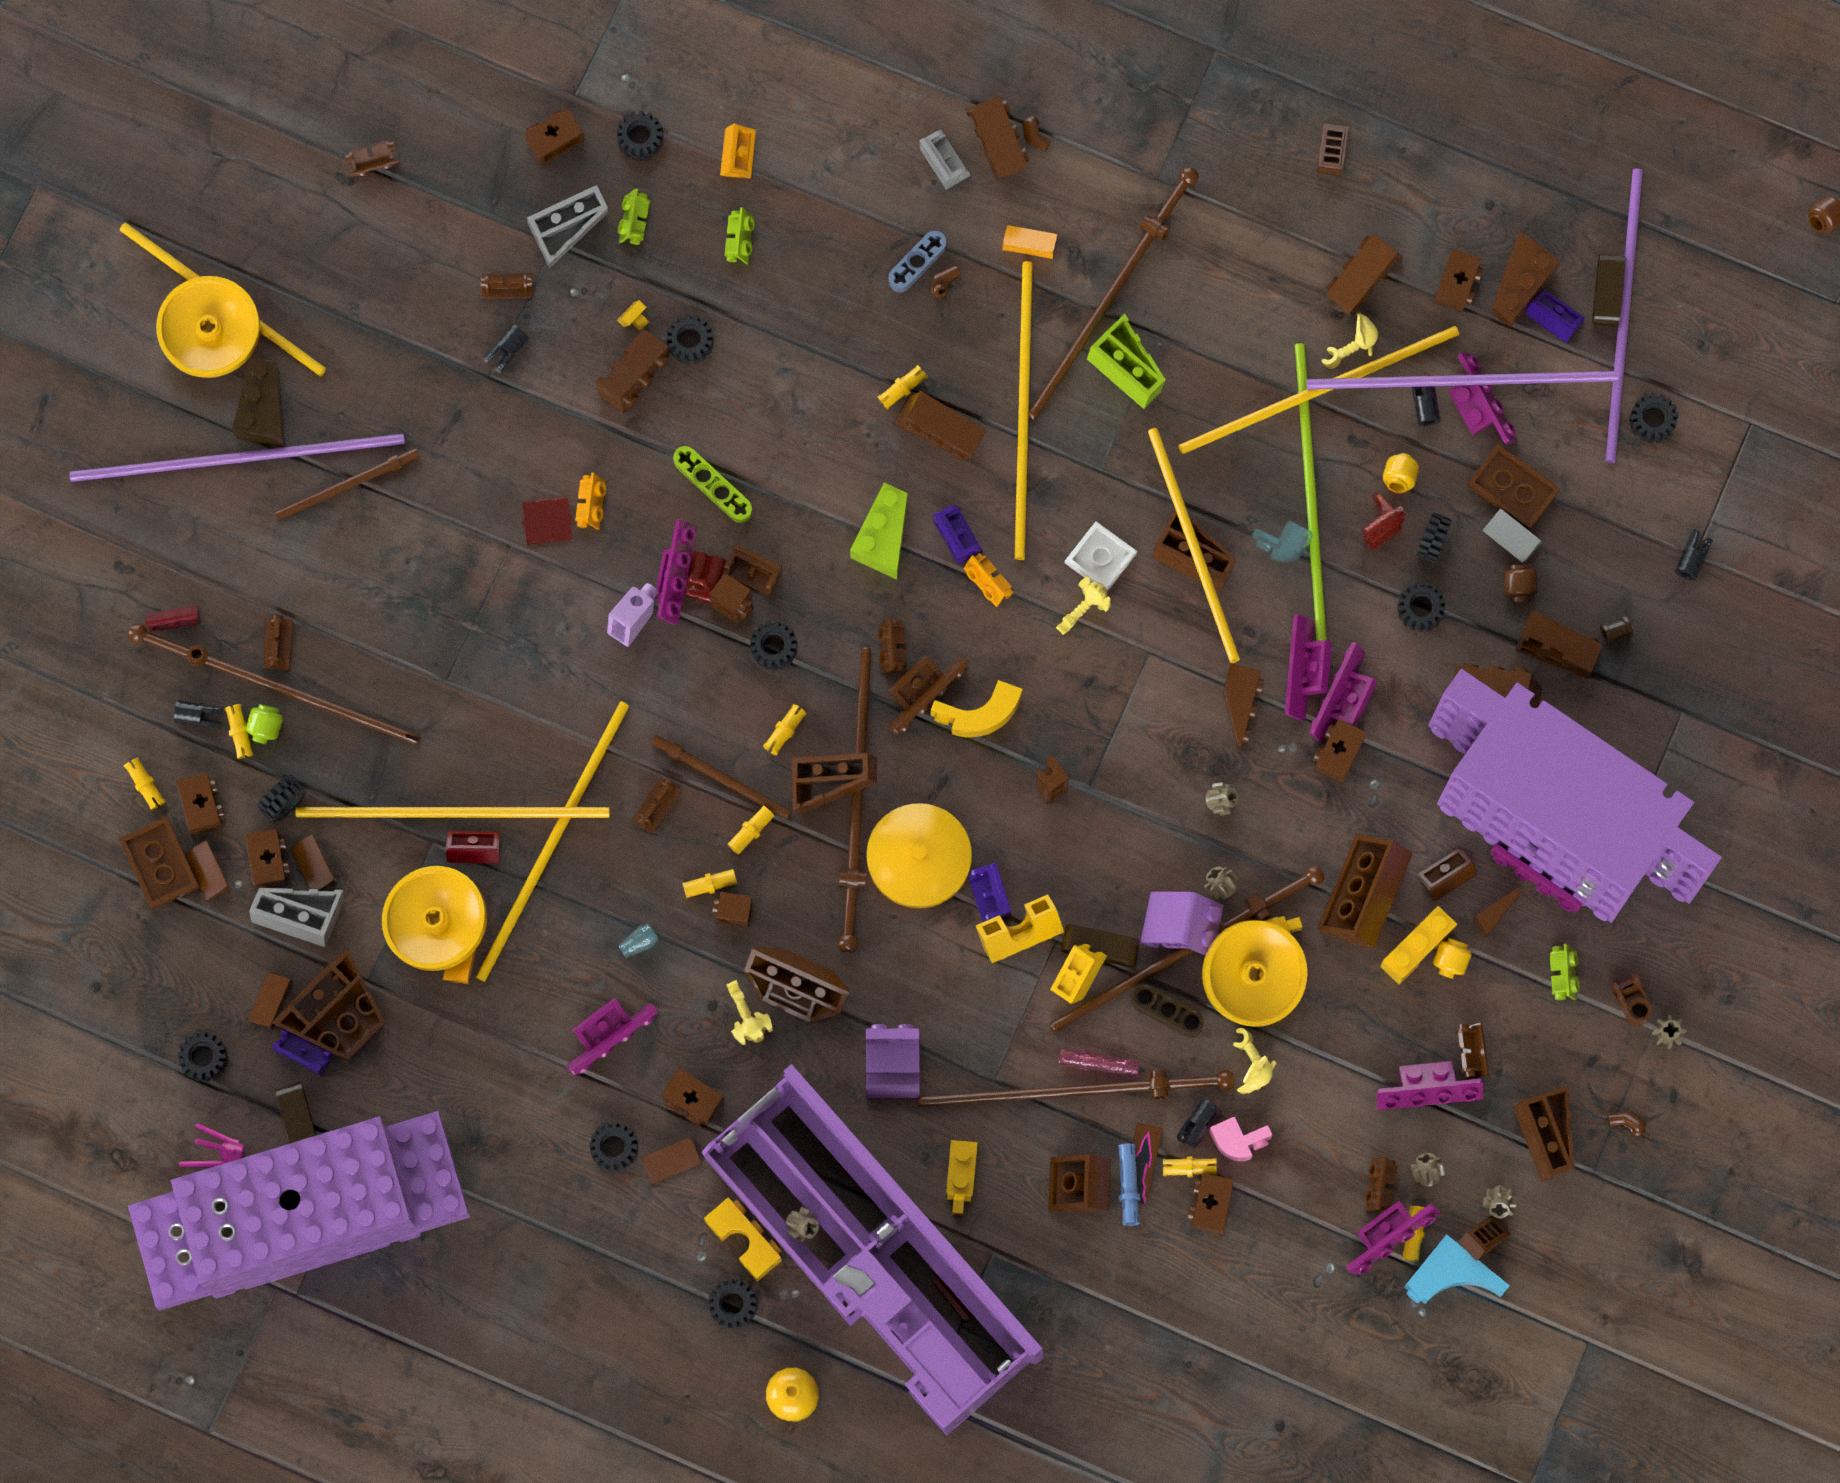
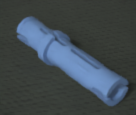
M1135 1144L1118 1145L1121 1181L1119 1201L1122 1202V1224L1127 1226L1139 1225L1138 1201H1140V1194L1137 1189Z

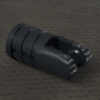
M511 324L505 334L501 336L500 340H497L482 359L489 362L499 350L504 352L506 355L495 367V370L500 374L515 356V353L520 350V347L529 340V337L516 325Z
M1435 386L1412 387L1418 425L1430 426L1439 423L1441 418L1439 416Z
M1696 529L1692 530L1677 564L1678 566L1674 570L1678 576L1690 581L1697 579L1700 567H1702L1703 561L1713 542L1711 538L1707 537L1703 540L1699 549H1696L1701 533Z
M178 699L175 705L174 723L181 722L183 724L188 723L190 725L195 724L196 726L221 729L222 722L203 719L204 711L215 714L223 713L224 706L205 703L198 704Z
M1202 1098L1196 1109L1191 1113L1192 1115L1177 1135L1178 1141L1182 1143L1187 1142L1188 1146L1196 1148L1222 1111L1212 1102Z

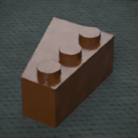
M1521 231L1518 233L1491 310V314L1510 328L1555 274L1560 263L1559 259Z
M1374 233L1371 237L1367 235L1358 246L1361 249L1355 258L1353 256L1348 258L1342 267L1344 272L1339 278L1335 276L1326 287L1329 290L1326 295L1352 315L1371 295L1373 288L1380 279H1384L1389 272L1387 271L1395 260L1399 262L1403 257L1402 254Z
M922 391L906 399L893 425L929 442L933 446L949 452L950 456L960 461L973 457L987 431Z
M1174 510L1155 545L1152 558L1201 582L1177 512ZM1190 518L1214 588L1222 592L1233 571L1236 558L1214 537L1211 538L1203 531L1201 525L1196 520L1193 521Z
M1531 610L1515 651L1589 679L1602 644L1598 643V640L1592 636L1582 635Z
M1464 663L1463 666L1455 665L1453 679L1460 669H1463L1504 698L1507 697L1518 682L1534 693L1529 702L1532 708L1539 707L1542 687L1529 670L1515 668L1514 671H1507L1500 666H1489V669L1479 668L1478 665L1472 663Z
M1570 1085L1522 1100L1513 1107L1541 1182L1565 1175L1574 1169L1573 1135H1571L1570 1124L1572 1114L1569 1105Z

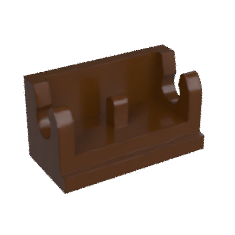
M735 544L725 563V570L723 572V575L726 573L741 584L770 597L782 574V566Z
M1052 755L1046 759L1048 768L1045 769V775L1041 769L1037 768L1039 779H1036V786L1044 796L1046 804L1068 790L1069 777Z

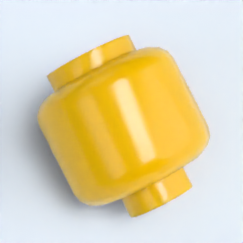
M1405 453L1391 456L1386 462L1383 481L1388 489L1395 493H1404L1411 490L1417 480L1419 465L1410 455Z
M1452 938L1440 942L1433 959V964L1439 968L1438 974L1451 979L1454 978L1455 974H1465L1472 956L1471 951L1467 949L1468 944Z

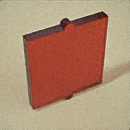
M568 497L523 502L524 521H522V525L525 527L527 545L572 540L570 525L572 516L569 515Z

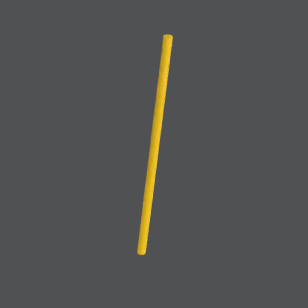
M126 222L120 227L122 233L187 280L200 277ZM260 320L261 334L319 376L325 373L326 368Z
M1158 428L1150 429L1148 431L1226 653L1230 663H1235L1240 658Z

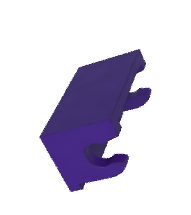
M956 504L933 514V522L958 565L969 560L971 556L975 557L983 552Z
M996 862L972 870L971 874H968V878L982 923L999 915L1002 920L1010 918L1011 910Z
M285 1029L282 1030L281 1039L275 1041L272 1046L276 1053L321 1077L334 1056L333 1053Z

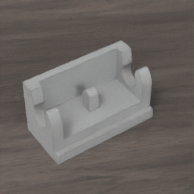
M938 130L920 140L921 152L946 190L970 176L969 171L963 165L942 130Z
M1501 508L1482 530L1522 563L1526 562L1541 545L1540 539Z

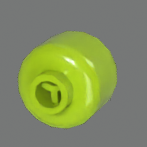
M259 704L258 708L251 709L246 731L253 735V741L267 744L268 740H276L278 738L283 721L282 715L278 713L279 709Z

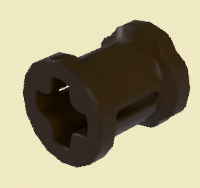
M1625 615L1620 616L1619 620L1606 625L1603 623L1600 625L1601 634L1608 646L1613 645V641L1620 638L1633 636V629Z

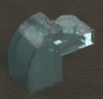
M1288 520L1279 539L1255 528L1251 538L1257 541L1256 547L1266 552L1273 549L1270 556L1272 561L1289 563L1297 560L1305 553L1314 534Z

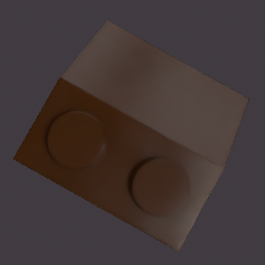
M1093 1154L1051 1158L1048 1211L1077 1213L1109 1211L1111 1158Z

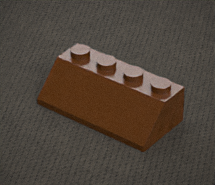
M1356 834L1318 930L1355 946L1374 949L1413 853L1394 840Z

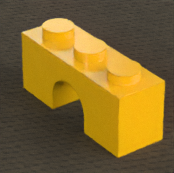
M1048 894L1024 904L1026 917L1019 925L1006 926L1000 915L976 925L982 946L991 963L1003 960L1017 952L1064 933L1057 909Z
M1437 906L1383 960L1380 967L1400 985L1418 967L1420 962L1455 930L1457 923Z
M728 1197L710 1212L704 1220L722 1242L735 1233L743 1234L749 1239V1248L739 1260L758 1282L782 1261L779 1256L782 1251L772 1239L769 1242L761 1235L764 1230L755 1220L750 1222L743 1215L747 1211L737 1199L732 1202Z

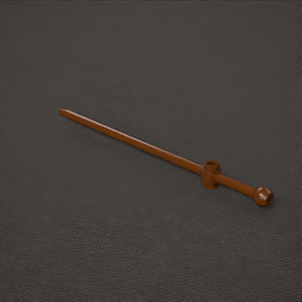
M1190 166L1184 167L1179 173V183L1158 215L1155 217L1147 215L1143 219L1140 228L1146 231L1145 235L1028 412L1031 420H1035L1152 241L1156 238L1164 240L1167 237L1170 227L1165 225V221L1188 186L1196 184L1199 179V173Z
M139 623L133 624L129 629L128 638L131 642L137 644L147 642L184 656L193 667L210 666L415 745L419 744V742L407 738V736L421 740L419 735L212 657L200 645L191 648L147 632V628ZM201 654L200 658H195L196 655Z
M868 646L863 647L861 651L855 754L865 753L871 668V648ZM863 789L852 793L847 871L839 870L838 886H846L843 935L838 939V947L842 952L849 953L856 951L858 948V939L854 935L857 887L865 888L866 872H858Z
M1312 865L1305 870L1304 876L1266 898H1261L1258 893L1250 895L1245 899V903L1248 906L1247 909L1221 923L1218 935L1228 927L1247 921L1250 918H1256L1259 921L1269 919L1272 916L1268 910L1271 906L1309 884L1319 885L1325 878L1323 871L1318 865ZM1189 948L1176 949L1050 1023V1030L1056 1032L1194 951Z
M1155 1070L1150 1072L1151 1079L1147 1081L920 1096L916 1099V1104L919 1107L1141 1091H1150L1154 1100H1163L1168 1098V1091L1170 1089L1218 1086L1221 1090H1230L1234 1087V1076L1231 1071L1222 1070L1217 1076L1169 1079L1165 1070Z

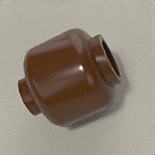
M1824 196L1809 209L1808 221L1813 230L1823 234H1830L1840 226V199Z
M1510 565V569L1506 570L1503 574L1505 595L1513 597L1514 602L1529 601V596H1533L1538 592L1536 570L1531 569L1530 565Z

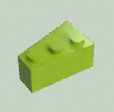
M1124 314L1091 346L1087 360L1145 409L1161 393L1165 378L1151 355L1145 351L1140 337L1134 333L1128 323L1129 319Z
M887 483L883 484L850 549L851 559L896 580L898 578L908 503V494Z

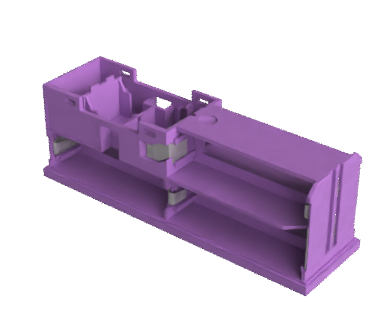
M791 1064L783 1071L784 1079L717 1138L711 1141L702 1153L711 1167L823 1293L847 1323L851 1326L859 1318L864 1317L915 1375L905 1384L910 1390V1395L944 1434L949 1435L1029 1363L1036 1365L1044 1358L1043 1349ZM788 1106L887 1217L870 1234L771 1122ZM747 1142L806 1209L818 1215L817 1222L846 1254L829 1270L824 1267L804 1243L787 1235L789 1229L786 1227V1222L730 1159ZM908 1241L1014 1361L1005 1360L999 1365L997 1369L1000 1374L997 1377L991 1373L890 1258L905 1242ZM844 1301L849 1304L847 1307L842 1304ZM892 1330H893V1332L900 1338V1340H901L904 1344H902V1343L898 1340V1338L891 1332Z

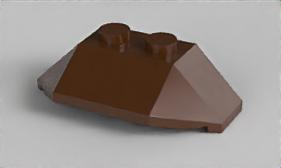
M753 947L744 969V973L749 977L761 1001L807 1022L840 1015L850 992L849 988L833 970L786 949Z

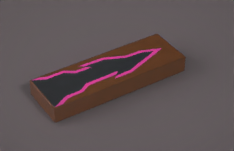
M1137 1122L1132 1144H1135L1137 1189L1140 1194L1138 1205L1145 1207L1163 1128Z

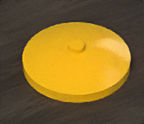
M201 276L180 284L166 297L158 313L156 332L162 351L175 367L192 376L212 378L223 376L236 370L249 359L259 340L260 318L253 300L238 284L222 277Z
M909 804L891 811L878 822L868 841L867 866L874 884L888 899L905 907L928 908L947 901L961 889L971 867V845L964 827L952 814L934 805Z
M444 866L424 867L406 875L389 893L382 912V929L390 949L406 964L426 971L445 970L467 959L480 944L487 924V908L478 887L463 873Z
M1259 920L1239 922L1222 931L1211 943L1203 963V985L1211 1004L1221 1015L1230 1021L1253 1027L1270 1025L1286 1017L1301 1000L1307 983L1305 955L1297 940L1284 928Z

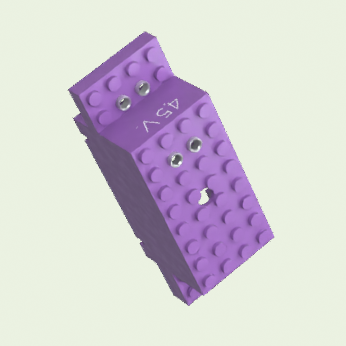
M1460 669L1443 693L1428 725L1437 737L1446 738L1453 743L1455 749L1461 753H1466L1452 772L1437 802L1440 809L1448 816L1457 817L1470 831L1476 830L1489 844L1493 846L1498 844L1581 901L1583 903L1582 906L1586 905L1594 911V915L1603 921L1613 922L1645 874L1650 877V881L1655 885L1665 887L1671 891L1674 898L1690 904L1722 858L1678 828V825L1694 802L1677 790L1671 798H1665L1663 790L1667 783L1543 700L1538 708H1532L1529 702L1534 693L1518 682L1507 697L1504 698L1463 669Z
M438 1111L387 1127L380 1116L172 1179L170 1181L173 1192L128 1205L154 1303L159 1311L212 1295L215 1299L236 1293L239 1289L245 1288L247 1290L390 1246V1243L396 1241L403 1242L419 1237L421 1232L470 1218L442 1117ZM287 1190H295L301 1197L298 1207L290 1211L283 1209L280 1205V1196ZM223 1202L225 1203V1209L221 1212L217 1211L216 1205ZM177 1227L181 1228L182 1234L178 1237L173 1236V1230ZM231 1228L233 1231L232 1235L228 1238L224 1237V1230ZM183 1253L189 1254L187 1262L180 1261V1256Z

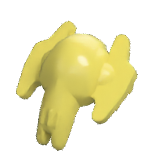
M1356 313L1358 318L1355 341L1338 350L1334 347L1327 348V351L1333 358L1330 360L1322 359L1321 362L1325 367L1329 369L1336 368L1340 364L1341 359L1349 356L1350 353H1354L1355 350H1359V348L1368 349L1369 356L1373 355V345L1378 339V331L1367 316Z
M1087 576L1080 581L1078 585L1085 595V600L1074 611L1063 617V622L1056 627L1063 635L1075 625L1079 617H1082L1083 613L1091 605H1098V609L1105 612L1109 610L1110 597H1107V589L1104 584L1099 582L1091 583L1090 578Z
M737 981L726 984L732 999L737 1005L740 1016L743 1018L741 1025L739 1021L735 1022V1028L731 1031L733 1036L742 1045L746 1044V1039L756 1043L763 1041L765 1030L773 1031L769 1015L756 1012L754 1013L755 1017H752Z
M1238 1028L1236 1033L1244 1035V1040L1241 1043L1234 1042L1233 1046L1240 1050H1245L1252 1061V1065L1243 1080L1245 1085L1237 1089L1241 1094H1246L1254 1090L1259 1091L1262 1086L1270 1082L1276 1062L1272 1061L1269 1063L1266 1056L1261 1058L1252 1043V1034L1243 1028Z

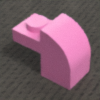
M1235 1117L1214 1125L1209 1130L1218 1151L1224 1157L1240 1162L1252 1158L1249 1148L1253 1147L1254 1150L1261 1149L1269 1144L1267 1140L1272 1137L1268 1125L1243 1136Z

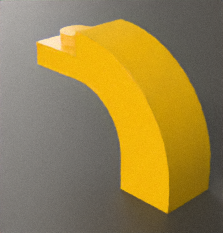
M998 680L991 699L983 707L965 711L934 700L931 716L940 724L949 725V723H952V735L960 737L984 736L998 730L1010 720L1019 705L1023 689Z

